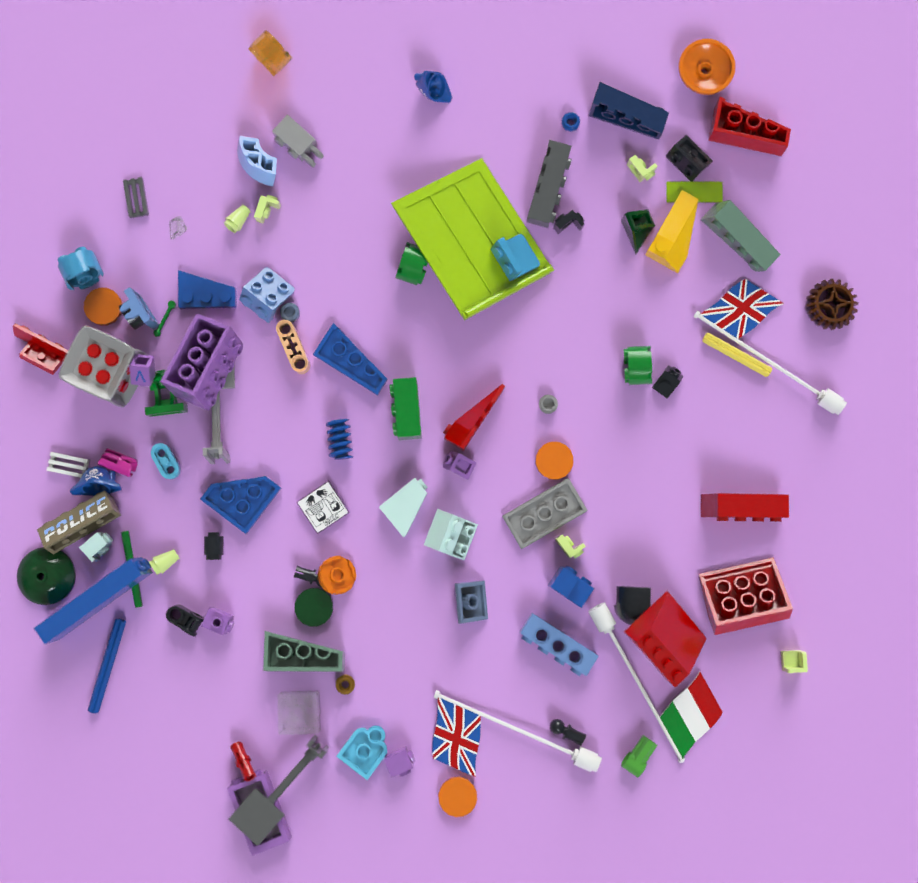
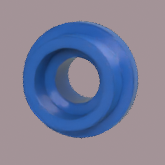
M573 112L566 113L562 117V127L570 132L577 130L580 125L579 116ZM572 120L574 124L569 125L567 121Z

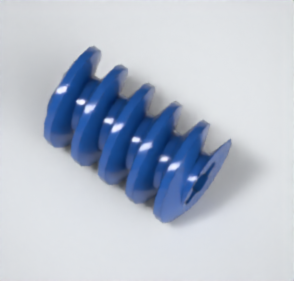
M350 419L332 420L326 423L327 427L332 428L327 431V434L332 435L327 441L333 443L328 446V449L334 451L329 454V457L335 458V460L353 458V456L348 455V452L352 451L353 448L347 447L352 441L346 439L351 433L345 431L351 428L350 425L345 424Z

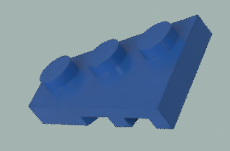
M178 270V308H237L236 288Z

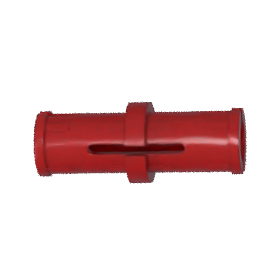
M242 742L233 743L230 749L236 759V767L240 768L244 781L253 780L256 777V773L250 763V756L246 754Z

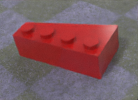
M719 97L714 108L708 141L778 156L784 154L789 144L790 128L770 119L765 120L759 117V114L753 111L750 113L742 109V106L736 103L733 105L726 102L725 98Z
M701 494V517H717V521H729V518H734V521H746V518H752V521H764V518H770V522H782V518H789V494Z

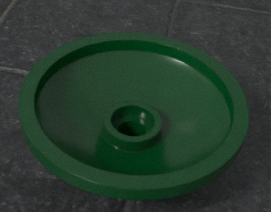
M44 547L37 548L29 552L22 559L17 570V583L21 593L29 601L39 605H51L60 602L68 596L75 583L76 573L74 564L70 557L61 550L52 554ZM40 573L44 574L43 580L39 578Z

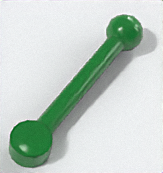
M174 301L168 302L169 307L157 330L153 332L155 337L161 335V329L171 310L176 307Z

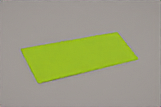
M666 182L667 202H675L682 190L698 198V202H723V182Z

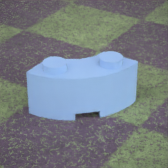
M240 136L237 155L242 168L254 180L268 186H273L276 176L277 158L269 156L262 150L259 139Z

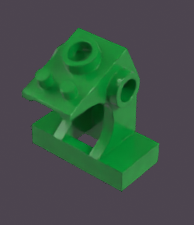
M166 370L155 372L156 375L151 387L149 386L150 390L155 393V405L153 407H145L146 416L154 417L188 412L187 404L177 403V397L171 392L170 399L162 400L161 389H166V387L160 381Z

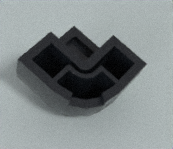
M617 586L616 605H614L615 613L620 620L631 625L651 606V588Z

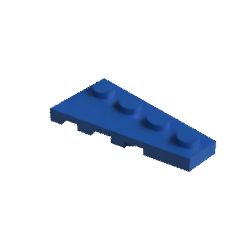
M334 323L313 353V356L377 396L388 380Z

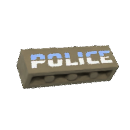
M106 491L95 494L93 498L86 502L79 503L77 507L70 511L62 513L56 519L46 522L37 531L43 547L52 554H55L120 517L121 514L114 498Z

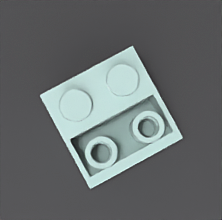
M437 509L424 545L465 560L478 524Z

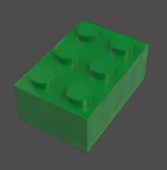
M417 378L393 379V384H390V396L395 401V403L391 404V411L393 417H396V423H393V434L399 440L422 439Z

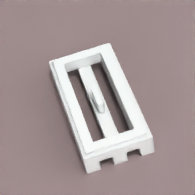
M51 452V458L48 461L49 467H47L46 471L81 478L83 473L88 470L90 460ZM59 457L83 462L84 466L55 461V459ZM54 464L83 470V472L80 474L56 469Z

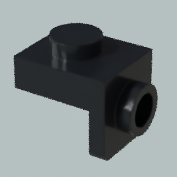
M571 210L566 215L561 214L555 220L556 223L553 229L559 234L573 223L580 231L585 225L583 223L584 219L578 212L575 213Z
M668 365L652 388L668 399L681 382L683 375H681L679 369Z

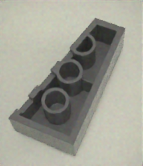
M549 140L526 222L548 228L549 223H554L556 212H553L554 205H559L561 194H558L559 188H564L567 178L563 174L565 169L569 170L572 160L568 158L571 145Z

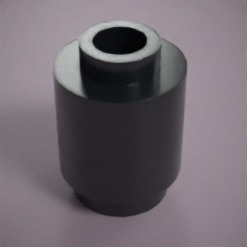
M209 532L208 536H204V555H206V560L222 559V555H224V536H220V532Z

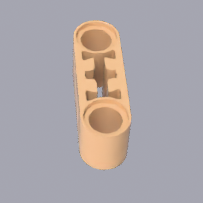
M288 320L279 321L276 325V331L291 367L298 374L307 373L310 369V362L295 327ZM288 325L291 327L288 334H282L281 330L284 326ZM291 339L297 345L295 349L299 355L295 356V353L290 349L291 344L288 340ZM299 360L305 361V366L302 369L296 368V363Z

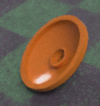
M700 39L692 42L683 51L678 65L679 75L683 83L693 92L702 95H712L724 90L732 81L736 68L735 59L730 49L714 39ZM701 70H706L707 74H703Z

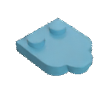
M372 726L369 729H356L336 757L368 780L387 754V746L383 742L385 740V731L380 726Z

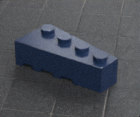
M602 82L599 83L589 113L590 117L658 140L663 133L669 112L661 107L653 106Z

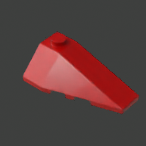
M501 384L458 418L453 425L448 424L443 432L445 434L444 439L464 451L505 389V385Z

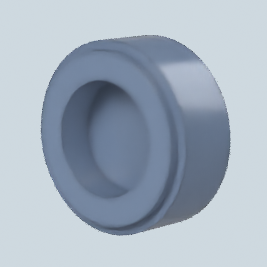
M286 303L282 306L280 314L284 320L292 323L298 320L300 310L294 303Z

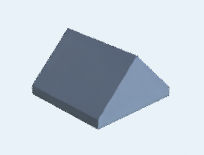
M485 581L455 583L458 624L487 620Z

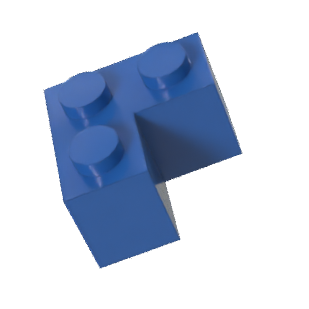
M567 565L565 568L560 566L548 586L582 608L594 590L590 586L592 582L583 576L581 579L577 577L578 572Z

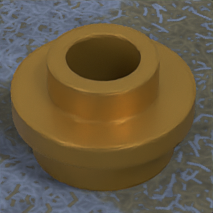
M341 675L336 680L335 686L339 693L349 694L355 688V681L350 675ZM347 681L349 687L344 688L342 682Z

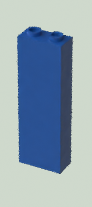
M143 557L129 559L41 622L34 630L44 644L60 640L152 574L149 561L145 558L143 559Z

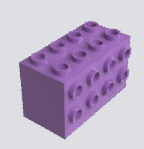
M196 314L160 382L175 397L209 411L217 400L219 390L224 387L228 373L233 370L237 356L242 353L243 343L230 326Z

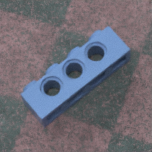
M533 613L530 614L520 630V634L523 635L521 639L529 644L532 642L539 645L537 649L546 655L550 652L555 656L554 660L564 666L567 663L572 667L570 670L578 676H581V674L587 676L599 657ZM539 630L546 631L547 635L544 640L536 638V633ZM557 640L563 643V647L559 651L553 650L552 647L553 643ZM573 651L579 653V658L576 661H570L569 655Z

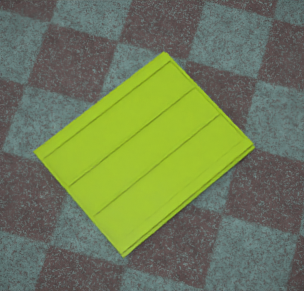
M482 158L391 203L464 320L471 318L554 271V268L541 252ZM522 234L539 260L540 265L538 268L509 281L490 249L497 240L503 237L505 240Z

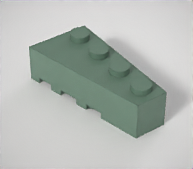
M731 200L714 204L700 219L742 257L754 271H766L781 255Z
M265 631L263 671L345 672V652Z

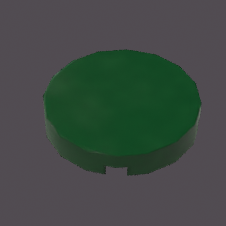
M309 588L303 591L295 602L296 616L303 624L310 627L326 623L333 613L331 596L319 588Z

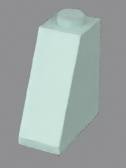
M414 478L379 506L403 537L408 534L427 495L425 490L428 487L421 479L417 481Z

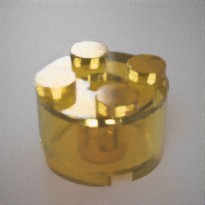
M267 30L248 48L253 56L273 76L278 74L293 59Z

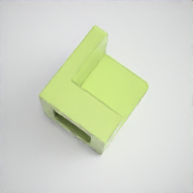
M801 650L781 651L782 671L787 673L808 672L806 652Z

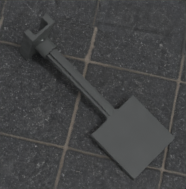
M316 735L306 745L308 749L304 753L305 756L268 798L255 788L228 819L257 846L285 815L274 805V802L310 761H314L317 756L322 759L329 749L327 745L322 749L320 743H315L318 738Z

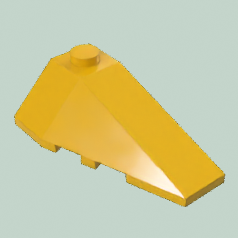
M683 190L681 191L645 254L647 257L676 273L679 272L688 256L698 198Z

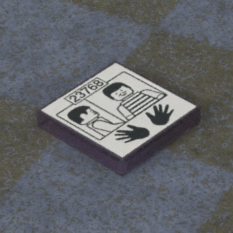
M329 481L296 502L317 534L350 513Z

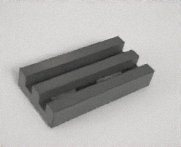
M143 178L123 180L129 217L135 218L149 215ZM136 184H139L143 212H140ZM129 185L132 186L133 199H134V205H135V211H136V213L133 212V206H132V200H131V193H130V187H129Z

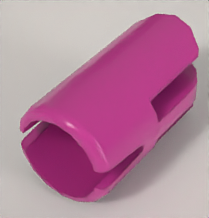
M106 448L97 464L131 477L133 474L130 472H135L138 461Z

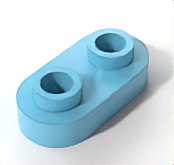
M155 444L151 449V457L160 474L166 479L177 478L181 468L172 450L166 444ZM164 450L165 455L161 457L159 452ZM171 466L174 468L173 473L168 472Z

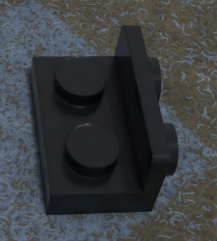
M687 135L678 141L666 155V158L691 182L713 162Z

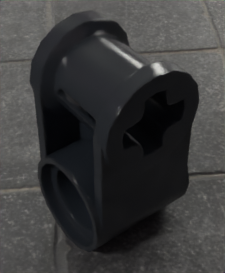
M180 604L170 607L166 612V618L170 623L179 627L185 633L196 637V631L204 621V617ZM174 609L180 611L181 616L179 619L173 617L172 611Z

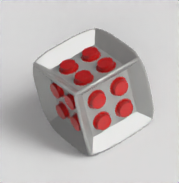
M85 325L76 335L62 363L59 378L118 407H125L138 385L131 384L129 369L134 354H148L139 349H134L125 342L100 330Z

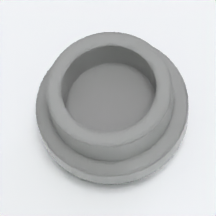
M544 395L539 400V408L543 413H553L558 407V401L552 395Z

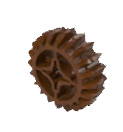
M829 279L828 282L823 280L821 284L817 283L814 285L815 289H811L809 291L811 295L806 297L810 302L805 307L811 309L807 311V314L813 315L810 321L817 320L816 326L823 324V329L829 327L830 330H835L836 327L841 329L843 325L847 326L850 324L849 320H853L855 318L853 314L858 312L855 306L859 304V302L854 301L857 295L851 294L854 288L847 289L848 283L841 285V280L834 282V279ZM827 291L826 300L819 302L821 293ZM832 301V303H834V305L837 306L832 308V306H830V304L827 303ZM845 307L843 315L837 319L838 309ZM820 309L824 310L827 316H825Z

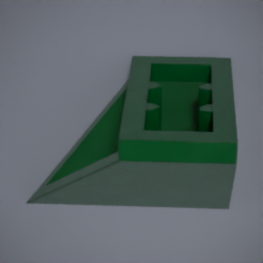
M648 209L627 212L621 220L635 254L641 248L652 228L655 227Z

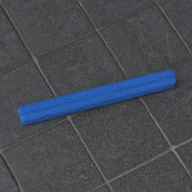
M117 618L114 621L88 706V712L97 714L100 710L126 625V621Z

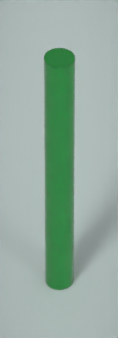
M123 531L121 536L126 561L134 558L129 531ZM138 583L131 588L135 608L143 606Z

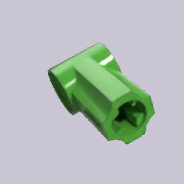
M642 735L632 752H628L624 757L621 767L637 778L640 777L647 766L646 762L658 745Z

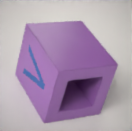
M134 354L129 365L131 384L151 387L156 375L154 356Z

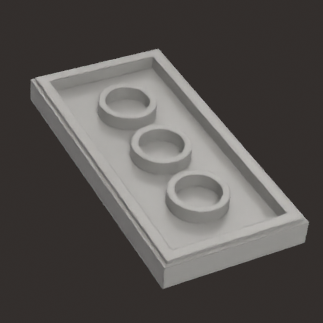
M567 478L502 517L518 545L523 549L588 510L570 479Z

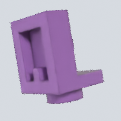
M451 450L444 459L443 468L468 480L477 463Z

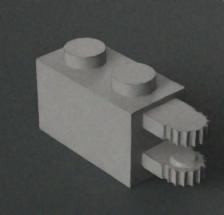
M289 115L273 129L275 142L281 147H287L289 149L288 153L294 159L304 160L314 168L316 163L308 155L313 152L320 159L324 157L316 148L317 142L315 138Z

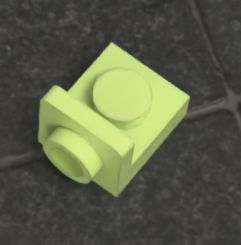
M636 155L632 156L626 164L639 182L644 179L646 181L651 179L656 174L655 170L658 167L655 163L646 169L644 161L641 158L638 159Z
M271 195L266 197L260 196L254 215L257 222L264 224L265 218H269L271 212L269 206L280 209L281 204L276 197Z
M560 535L555 539L568 558L572 556L577 558L584 553L582 550L586 547L584 543L573 549L574 543L568 536Z

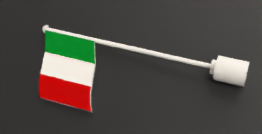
M605 602L591 608L588 613L599 632L610 634L679 758L678 762L683 763L687 752L700 737L715 725L723 711L699 671L692 683L676 696L659 716L612 632L615 629V619Z

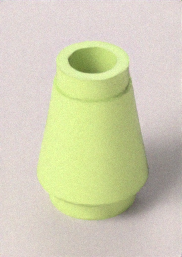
M241 205L225 218L224 225L233 233L240 231L251 211L245 205Z
M173 549L153 557V560L149 563L158 575L160 573L163 574L180 558Z

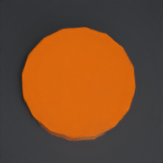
M99 287L92 290L86 296L84 312L91 322L98 325H110L115 323L122 313L119 310L122 300L115 291Z
M549 442L538 450L535 457V465L538 472L550 480H558L565 477L573 467V454L565 444Z
M332 556L323 561L317 574L322 589L333 595L346 593L353 587L356 581L354 565L342 556Z
M461 776L451 777L440 787L438 794L439 804L448 815L463 817L475 808L477 790L467 778Z

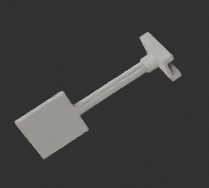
M235 364L233 370L228 373L222 389L235 388ZM220 390L217 394V400L212 406L211 448H203V456L210 464H215V459L222 458L226 463H230V455L223 448L221 442Z

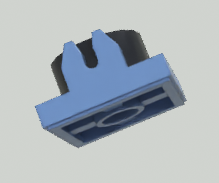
M130 287L124 290L129 300L119 305V310L131 327L136 330L146 324L153 330L156 329L159 323L141 295Z

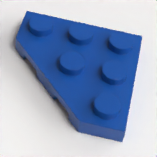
M267 476L214 483L210 485L200 500L247 534L282 488Z

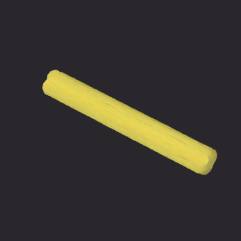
M706 333L703 337V343L765 377L771 374L772 367L710 333Z

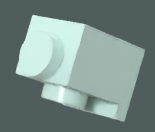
M97 532L79 548L91 562H98L100 560L98 556L102 557L110 550L108 547L113 544V539L106 532Z

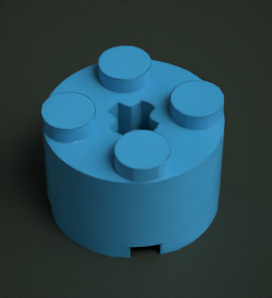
M79 247L75 252L69 255H62L57 259L58 269L67 288L70 290H75L74 287H79L80 290L91 287L100 281V275L102 277L104 275L95 253L87 250L86 247Z

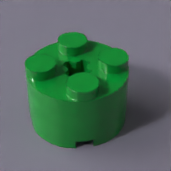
M409 242L406 243L395 277L414 285L422 283L426 273L423 267H427L428 264L417 245Z
M635 346L624 349V364H628V368H625V383H629V385L652 384L651 346Z

